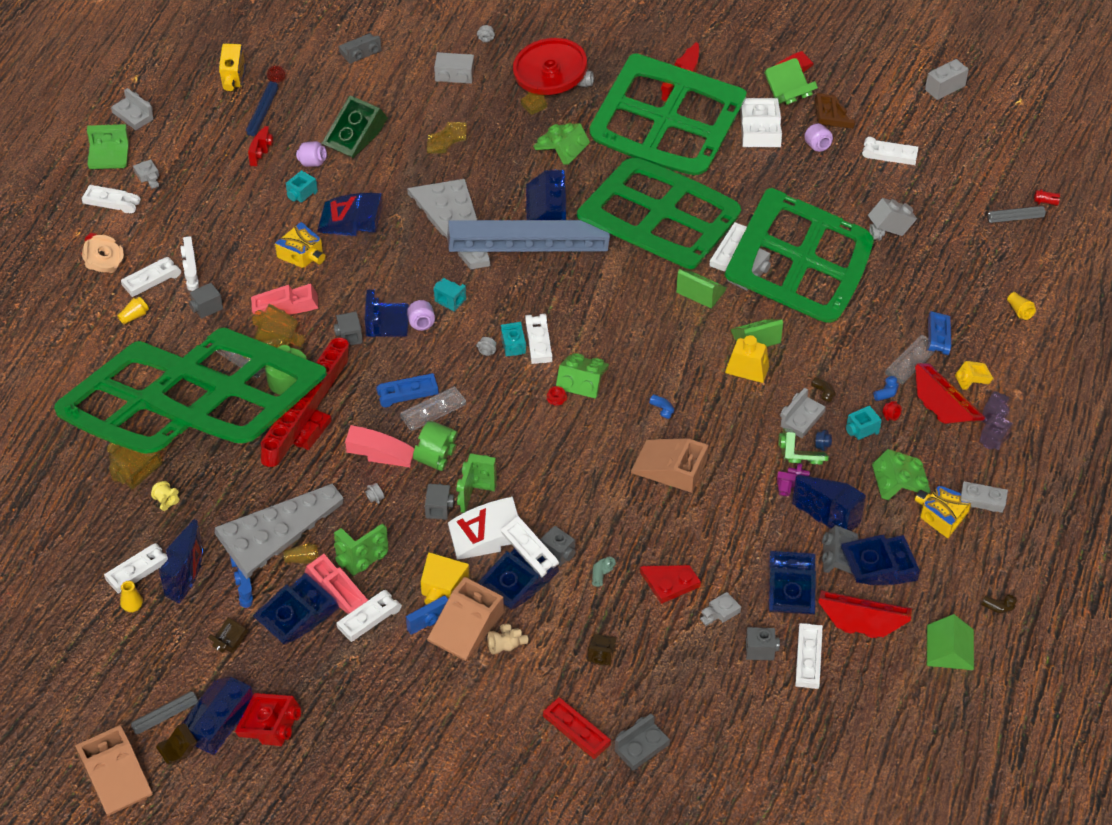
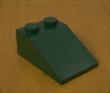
M349 95L321 144L354 158L380 133L388 117L379 107Z

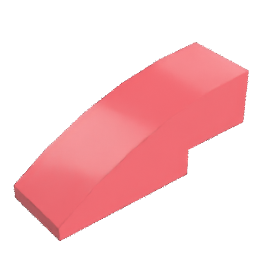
M312 284L291 289L289 285L251 297L252 312L257 315H289L318 309V295Z
M350 425L345 441L346 453L366 455L370 462L410 467L413 460L415 448L394 437L371 429Z
M325 554L306 566L304 573L346 613L350 614L368 601L340 567L337 569Z

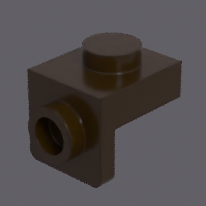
M228 617L216 636L210 634L208 639L214 642L212 647L224 653L227 650L234 654L249 630Z

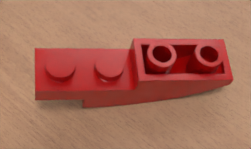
M695 42L690 48H687L684 55L676 60L674 66L697 73L699 43ZM663 82L661 86L663 101H667L674 88L673 84Z

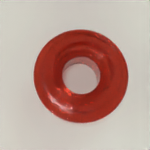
M271 66L268 69L267 79L269 81L277 83L285 78V71L282 67Z

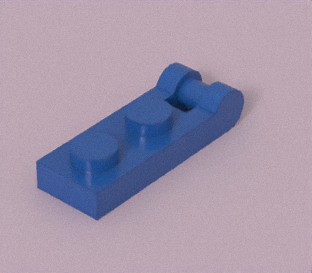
M930 311L928 316L927 350L933 352L937 350L941 351V354L949 355L951 350L950 316Z
M434 373L382 383L376 387L378 395L381 396L379 400L382 407H390L393 403L439 394Z
M230 556L232 568L236 567L237 572H234L235 584L240 585L238 587L239 604L244 608H248L253 604L250 578H245Z

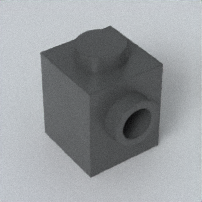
M212 283L189 292L191 299L189 306L192 312H197L201 319L223 309L221 295Z
M357 312L336 315L337 324H333L335 336L346 339L349 342V346L361 344L362 332Z
M428 484L425 500L426 518L448 520L449 507L453 508L454 494H450V485Z
M556 526L551 528L540 539L556 557L560 567L566 561H570L576 553L575 539Z
M747 627L746 660H774L775 651L780 649V638L775 637V628Z

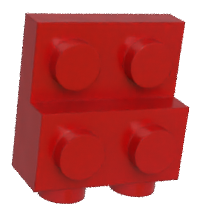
M315 410L293 444L310 450L331 423V416Z
M254 693L234 732L238 737L259 739L262 745L282 746L284 741L291 737V727L294 721L299 720L301 717V707L293 696Z

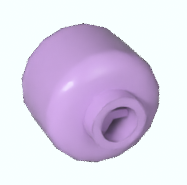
M819 123L811 125L806 130L804 136L805 142L818 152L828 149L833 140L832 133Z
M314 141L302 143L296 155L298 161L304 167L321 166L326 160L327 152L320 142Z
M418 300L408 307V320L414 329L424 331L434 324L435 314L429 302Z

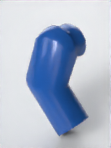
M895 376L886 378L884 389L873 392L875 401L892 398L896 395L899 383Z
M655 394L651 396L649 404L661 408L660 415L670 419L672 413H674V408L670 401Z

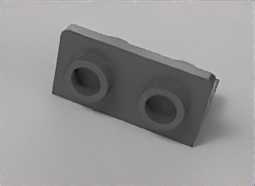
M371 33L338 46L339 52L349 64L382 51L381 38L378 35L373 37Z
M835 525L822 538L823 571L829 573L835 567L854 575L859 570L858 534Z
M652 714L638 719L633 727L627 731H621L615 739V752L633 771L670 745V739L654 724L655 717Z

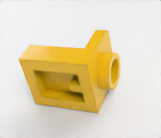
M965 361L955 374L963 390H967L973 382L990 384L993 380L985 363Z

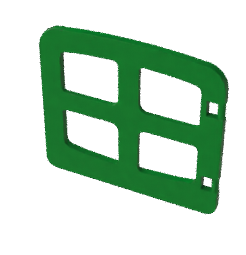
M635 53L627 59L589 128L590 136L595 142L625 155L690 175H700L710 168L716 153L719 151L740 108L746 100L747 93L743 88ZM637 76L652 78L674 85L663 107H655L625 96ZM688 91H694L724 105L714 125L711 126L677 113ZM730 105L736 106L733 112L728 111ZM618 109L654 121L650 132L642 144L607 129ZM675 127L706 138L696 158H688L658 150L657 147L668 128ZM707 148L712 150L710 156L704 155Z
M630 158L623 161L577 210V218L687 269H695L702 262L703 258L713 249L741 214V206L735 200L688 177L639 158ZM640 173L641 175L648 176L649 179L654 178L673 187L662 199H654L624 184L633 174ZM688 192L716 206L722 212L713 223H708L677 209L675 205ZM614 195H619L649 209L650 212L637 226H634L603 210L602 207ZM669 218L699 231L703 235L692 247H684L653 235L651 232L663 219ZM724 218H726V219H728L729 221L726 223V222H723L722 220H723ZM696 250L702 251V253H701L700 255H699V254H696V253H694V252H695Z
M768 188L762 196L724 275L729 281L819 321L832 323L840 318L852 298L865 270L874 240L870 232L861 226L851 224L811 204L787 196L786 193ZM784 200H787V201H789V202H791V203H793V204H795V205L792 206V205L787 204V203H785V202H783V201H784ZM782 210L797 214L810 220L812 223L802 245L799 247L768 234V230ZM840 224L850 228L851 231L840 227ZM826 229H831L855 241L854 251L847 268L838 266L816 255L815 250ZM760 247H766L792 260V266L782 286L752 273L754 260ZM808 268L818 270L841 282L827 305L819 304L796 293Z
M219 328L210 334L203 343L197 345L163 373V376L156 382L151 383L143 391L142 396L147 406L178 422L234 443H247L258 438L327 376V371L324 366L228 328ZM212 343L209 348H205L208 344ZM220 349L251 358L249 362L232 376H224L199 366L214 351ZM265 365L297 379L280 396L270 395L245 384ZM185 376L216 388L215 391L194 408H189L164 395L165 392ZM166 379L169 380L166 384L162 385ZM230 396H237L265 408L245 426H238L208 416L210 412Z
M141 341L134 342L60 398L54 406L56 415L85 432L127 449L144 454L158 452L190 426L147 406L142 396L145 389L136 390L111 378L131 363L147 365L166 372L182 357ZM199 364V366H202V367H204V368H206V369H209V370H211V371H214V372L219 373V374L224 375V376H228V375H226V374L220 373V372H218V371H215V370H213V369H210V368H208V367H205V366ZM188 376L182 378L207 391L189 408L196 407L216 389ZM166 379L162 385L166 384L169 380ZM96 390L104 391L127 401L124 406L104 421L76 407ZM141 409H147L172 420L151 437L136 434L119 427ZM171 430L174 431L169 436H166Z

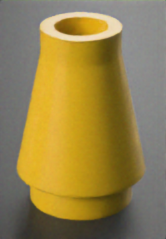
M1016 292L1008 296L1007 301L1011 304L1019 318L1028 320L1033 317L1036 312L1033 302L1018 295Z
M141 297L133 298L117 317L125 325L132 320L146 315V311L149 308Z
M125 581L121 584L120 605L127 612H136L140 609L143 598L132 581Z

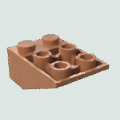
M688 438L646 440L631 473L692 493L707 462L708 445Z
M464 577L449 597L427 641L467 661L504 613L503 596Z
M121 725L75 745L79 760L107 816L153 795Z

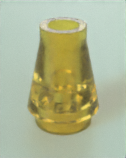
M310 542L284 550L285 563L310 564L318 558L317 546Z

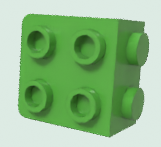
M796 58L765 70V75L774 98H778L779 104L786 102V105L797 101V97L802 96V99L813 95L812 91L818 88L815 81L807 84Z
M580 123L555 124L548 128V132L538 138V142L533 147L535 150L555 149L564 165L569 164L590 141Z
M126 124L87 126L90 143L88 168H125L127 166L129 150Z
M573 353L559 365L556 386L562 387L567 392L596 399L598 397L601 376L607 371L609 364L599 358L588 359L584 358L582 354Z
M783 428V433H779L778 446L782 448L781 454L788 462L801 463V459L810 461L811 464H823V461H828L829 456L825 452L794 450L795 432L793 429Z
M887 449L872 464L881 498L889 500L901 488L917 493L920 490L927 493L931 492L923 463L918 458Z
M470 453L468 462L464 461L462 467L463 478L458 479L456 491L459 492L457 505H460L461 513H465L473 488L495 491L497 486L496 458Z
M384 524L379 525L357 541H354L342 528L334 532L336 562L341 568L345 567L353 576L360 571L366 570L370 564L382 559L388 552L387 527Z

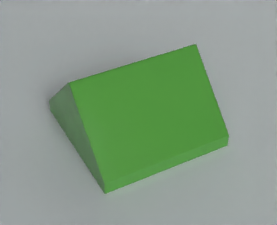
M682 269L678 271L676 293L711 309L727 289L726 286L693 271Z
M765 319L731 328V333L736 342L739 338L744 339L746 336L751 335L757 339L758 343L765 344L768 347L781 343L783 320Z
M954 614L928 624L927 666L974 670V629Z

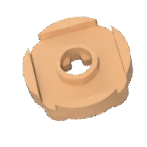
M106 235L93 236L92 239L85 242L82 249L85 266L90 270L98 272H115L121 265L124 256L121 245L118 246L113 238ZM100 251H103L108 256H101Z

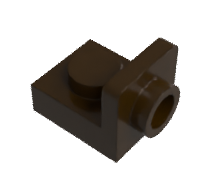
M594 634L588 649V661L597 665L611 666L617 638Z
M183 723L175 728L168 740L158 743L156 748L165 762L170 765L187 758L197 741L186 724Z

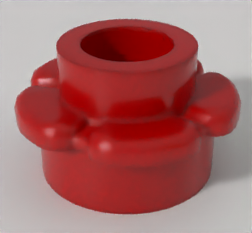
M554 386L547 393V402L549 404L559 406L567 400V394L562 387Z
M896 401L886 403L883 408V415L887 421H896L901 415L902 407Z

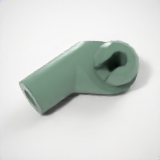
M608 556L594 564L592 572L593 586L600 587L603 585V576L612 571L616 565L613 557Z

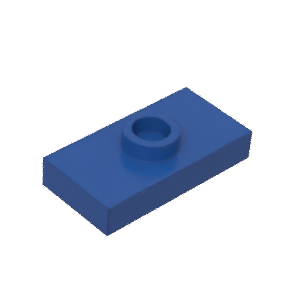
M442 596L407 615L406 624L408 632L412 635L427 626L434 625L448 601L447 597Z

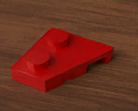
M690 565L640 567L641 575L661 604L701 587V581Z

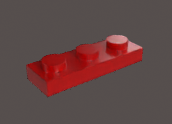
M560 697L543 711V717L593 759H596L611 745V739Z

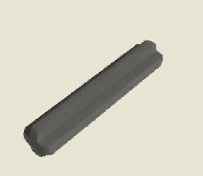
M1044 206L988 212L987 218L989 223L1043 218L1046 211Z
M190 691L132 721V730L135 734H140L197 704L198 700L195 693Z

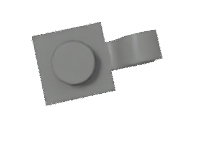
M151 159L133 166L134 172L141 183L147 181L152 189L159 186L156 181L159 172Z
M726 592L709 602V607L702 610L701 613L704 616L700 620L706 626L718 618L723 623L739 614L741 606Z

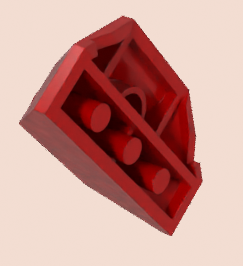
M917 363L915 370L918 397L923 401V405L927 409L932 410L937 415V419L944 424L983 421L985 419V416L938 373L933 366L927 363Z
M821 590L818 602L838 629H842L846 633H863L870 638L885 637L911 621L912 608L885 604Z

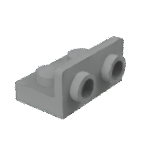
M128 88L124 90L126 98L111 106L112 113L134 130L153 120L151 104L148 101H144L136 92H132Z
M804 388L800 393H796L792 403L789 406H785L781 411V427L791 428L795 435L803 438L824 414L826 407L808 398V389Z
M964 481L960 500L971 503V507L1003 513L1008 490Z

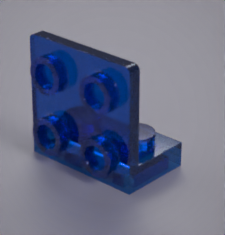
M366 290V337H406L408 335L407 310L409 304L379 303V298H375V290Z

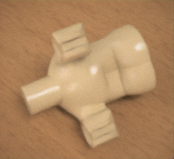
M502 624L500 626L502 634L496 631L488 632V647L491 654H498L503 650L509 652L519 645L528 644V636L522 635L519 628L511 630L510 624Z

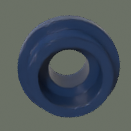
M828 430L817 432L816 448L827 451L828 447L832 445V435L828 433Z

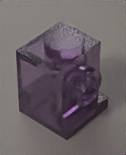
M993 391L983 410L985 419L981 422L1001 429L1004 418H1007L1011 408L1008 406L1010 397Z
M993 414L982 430L980 442L987 449L992 450L995 448L1000 450L1010 435L1013 423Z

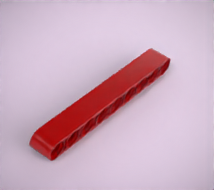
M334 338L330 341L316 362L326 368L327 376L274 422L261 441L260 461L264 466L274 467L281 462L347 364L349 342L346 339Z

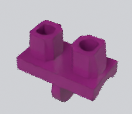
M798 463L797 469L789 467L788 473L778 471V494L790 496L791 487L800 489L798 498L809 501L813 491L816 492L818 478L809 477L810 471L802 470L803 463Z

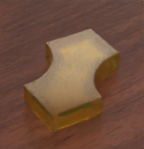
M528 92L521 99V105L533 115L547 108L546 95Z
M447 122L446 127L442 131L429 134L427 153H446L449 146L453 143L466 140L467 122Z

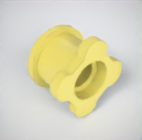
M167 481L158 482L152 488L151 497L161 503L160 509L162 511H166L180 500L177 495L179 491L176 488L171 489Z

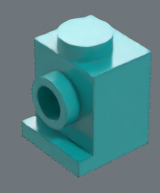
M301 170L286 182L288 198L291 201L298 200L302 203L310 195L317 194L316 178Z
M443 278L434 286L435 302L452 311H455L466 300V285L464 284L459 286L455 282Z
M522 323L502 324L501 340L505 356L526 354V341L522 330Z
M869 405L848 415L846 430L850 436H855L860 440L871 434H879L882 420Z

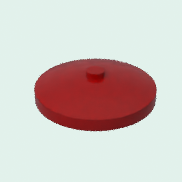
M547 38L533 42L518 53L513 63L514 77L518 85L528 92L539 95L558 94L573 88L584 78L588 68L587 57L583 48L577 43L563 38Z

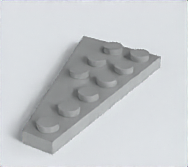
M465 179L407 188L408 195L415 199L417 206L424 210L427 218L447 240L448 220H477ZM458 252V255L470 270L490 266L487 252Z
M330 484L215 527V535L245 578L248 579L252 576L254 570L258 567L262 568L272 556L280 554L298 540L304 531L312 529L318 520L326 518L343 504V497L336 487Z

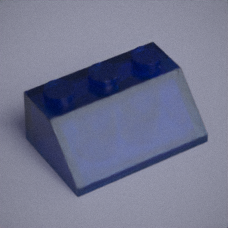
M545 170L526 184V220H566L565 170Z
M233 677L217 679L212 682L181 723L186 724L196 739V747L212 755L216 754L241 720L253 696L251 686Z

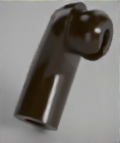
M818 377L814 378L811 386L824 392L821 398L830 403L832 398L836 396L832 385Z
M1008 594L1004 600L998 601L986 595L981 605L996 613H1004L1015 609L1017 599L1015 596Z

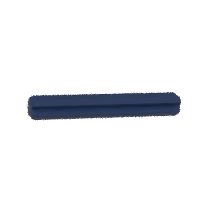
M270 81L246 128L248 136H255L278 90L276 82Z

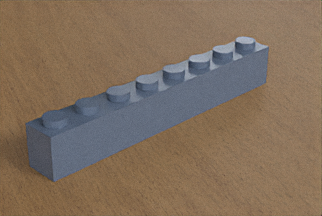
M448 220L447 232L449 252L608 251L610 239L608 232L581 220Z

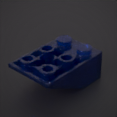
M797 475L792 504L830 529L836 525L853 531L861 523L866 495L847 483Z

